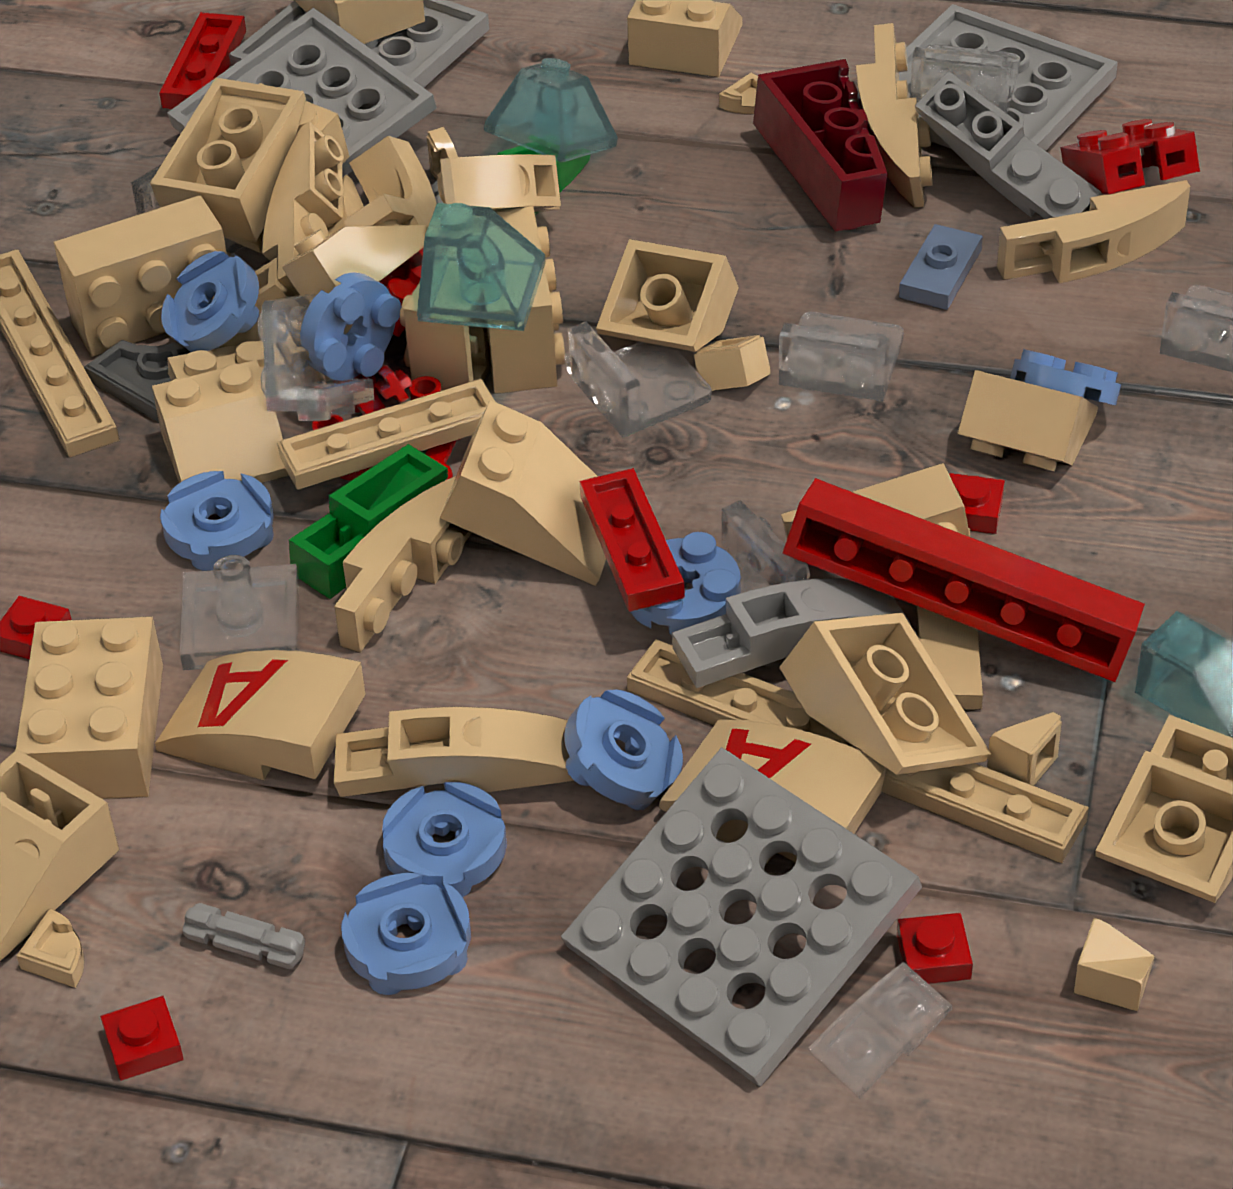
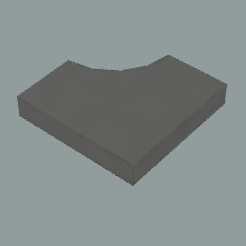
M121 340L84 366V369L95 386L159 423L152 386L171 381L168 375V357L189 354L190 351L178 342L160 346H147Z

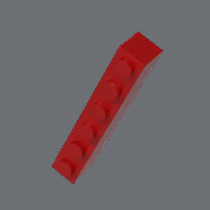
M817 478L814 479L799 502L782 554L1113 682L1117 680L1145 606L1144 603Z

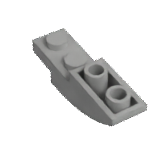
M949 71L915 105L918 114L956 154L991 186L1030 217L1035 212L1044 219L1087 212L1090 207V197L1101 196V191L1024 135V126Z
M810 579L786 582L727 597L725 615L672 632V646L695 687L699 688L786 658L815 621L892 613L904 614L893 596L849 579Z

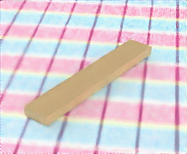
M19 250L0 254V329L68 457L70 458L120 441L113 419Z

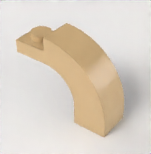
M387 136L349 162L369 200V204L343 221L345 227L437 225L438 227V207L432 187L408 141Z

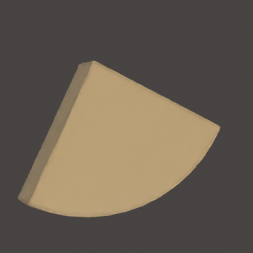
M749 73L719 93V107L734 113L754 114L758 76Z
M444 127L428 131L427 136L430 172L436 180H438L439 173L442 172L440 159L458 157L455 147Z
M49 909L16 955L20 969L76 988L84 969V954L81 942L69 920L57 911Z

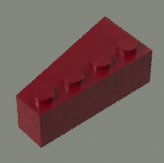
M846 59L758 74L753 125L834 231L854 230L858 227L880 223L887 170L874 135H869L867 129L868 118L865 110L859 108L857 102L858 91L854 81L850 82L849 66Z

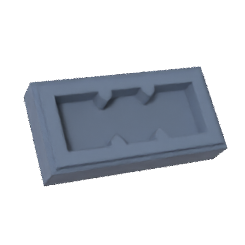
M934 224L900 282L899 298L948 310L982 250L983 236Z

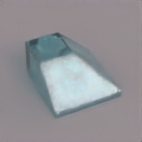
M545 58L540 64L521 68L486 119L484 131L542 155H555L556 160L560 162H566L616 147L618 140L588 76L570 70L571 65L568 62L555 58Z
M437 203L424 239L417 308L418 321L524 331L546 264L545 254L490 207L469 206L463 203Z
M1176 611L1141 644L1135 693L1177 718L1233 738V636L1206 620Z

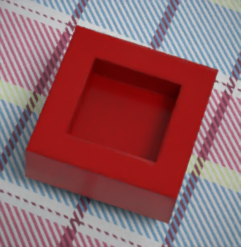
M949 473L965 506L967 524L970 531L996 534L1003 502L1005 480Z
M18 596L0 621V652L30 660L35 622L72 620L69 609Z
M961 913L897 919V939L907 986L972 979L973 962Z
M164 996L100 1016L120 1081L184 1060Z

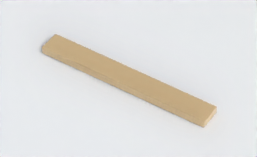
M655 639L627 676V690L629 692L712 725H715L718 720L766 722L807 731L856 748L807 715L795 693L755 677L739 673L696 688L674 652L673 646ZM976 763L899 775L887 769L881 791L1059 863H1063L1086 824L1089 809L1087 806Z

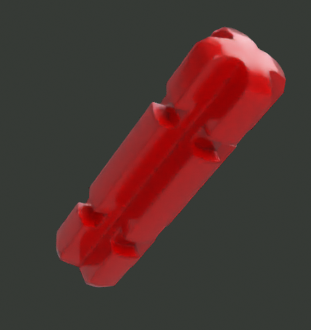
M387 365L382 366L378 371L381 379L376 381V390L386 400L394 397L399 403L408 400L409 397L405 389L413 385L408 375L399 368L392 371Z

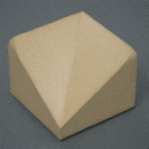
M760 335L719 340L698 350L694 354L700 387L706 392L749 386L770 374L764 337H760Z
M1052 712L995 732L989 740L991 756L988 758L987 768L1034 786L1058 758L1062 721H1060L1061 716Z
M1094 918L1077 964L1074 993L1138 1011L1155 956L1108 923Z

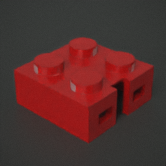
M1152 119L1130 121L1122 124L1123 132L1107 136L1106 130L1090 131L1077 135L1078 143L1060 147L1063 164L1104 194H1112L1144 186L1143 168L1150 166L1159 168L1160 180L1163 181L1200 172L1195 132L1175 129L1174 122L1152 124ZM1134 171V174H1130V175H1126V176H1122V177H1119V175H1118V174H1122V173Z

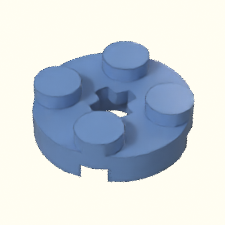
M214 251L205 254L189 264L177 277L176 280L182 286L177 291L174 299L167 294L161 313L165 332L190 352L197 350L210 351L223 345L237 333L247 332L257 322L259 309L255 304L259 294L258 277L255 271L236 255L235 257H229L224 251Z
M362 273L343 274L335 279L341 284L334 287L329 294L321 290L313 298L303 318L300 331L301 347L309 352L310 360H307L309 365L325 376L338 381L350 380L360 374L365 377H371L380 370L384 362V351L392 338L395 323L400 317V310L402 308L399 299L392 296L387 287ZM353 324L349 332L344 334L346 325Z
M1023 349L1021 360H1014L1010 379L1115 406L1117 404L1121 384L1115 383L1118 372L1080 362H1075L1073 372L1064 370L1066 360Z
M210 471L192 476L176 485L168 494V506L165 510L161 509L160 514L163 534L168 546L181 557L190 559L196 569L211 571L219 568L224 562L239 559L258 548H263L270 544L274 535L272 527L274 514L270 494L260 481L242 473V481L225 479L223 471ZM216 513L222 518L218 520L208 519L210 515Z
M693 532L684 538L666 540L684 582L691 583L692 588L685 590V598L631 611V614L637 621L651 628V621L659 625L669 626V634L671 635L672 632L725 615L726 598L741 593L740 570L734 558L726 550L716 546L715 538L705 532Z
M617 689L606 690L600 697L591 698L589 696L584 699L569 717L564 733L565 746L569 754V758L566 761V769L571 778L578 784L591 786L603 796L626 804L635 810L646 809L655 799L670 788L682 770V748L676 735L669 740L666 732L661 728L660 724L665 718L657 708L637 695ZM617 739L625 743V751L629 754L618 747L615 742Z
M444 782L445 790H434L425 793L424 786L412 789L392 804L383 819L382 833L385 864L393 874L416 873L422 875L423 883L435 884L443 888V881L454 887L464 897L470 892L473 885L489 877L504 858L507 838L505 824L501 818V810L491 795L478 787L466 783ZM449 831L456 832V839L446 843L434 842L432 837L434 833L444 836Z
M399 873L380 878L368 884L355 896L356 906L349 912L348 917L345 912L341 924L344 950L351 967L358 975L369 980V985L375 992L383 995H393L401 990L426 987L437 983L448 975L457 974L466 966L468 960L467 949L471 940L469 912L463 897L454 887L443 881V888L435 884L423 883L422 874ZM402 924H408L412 930L422 929L415 936L409 938L396 937L398 935L397 927Z

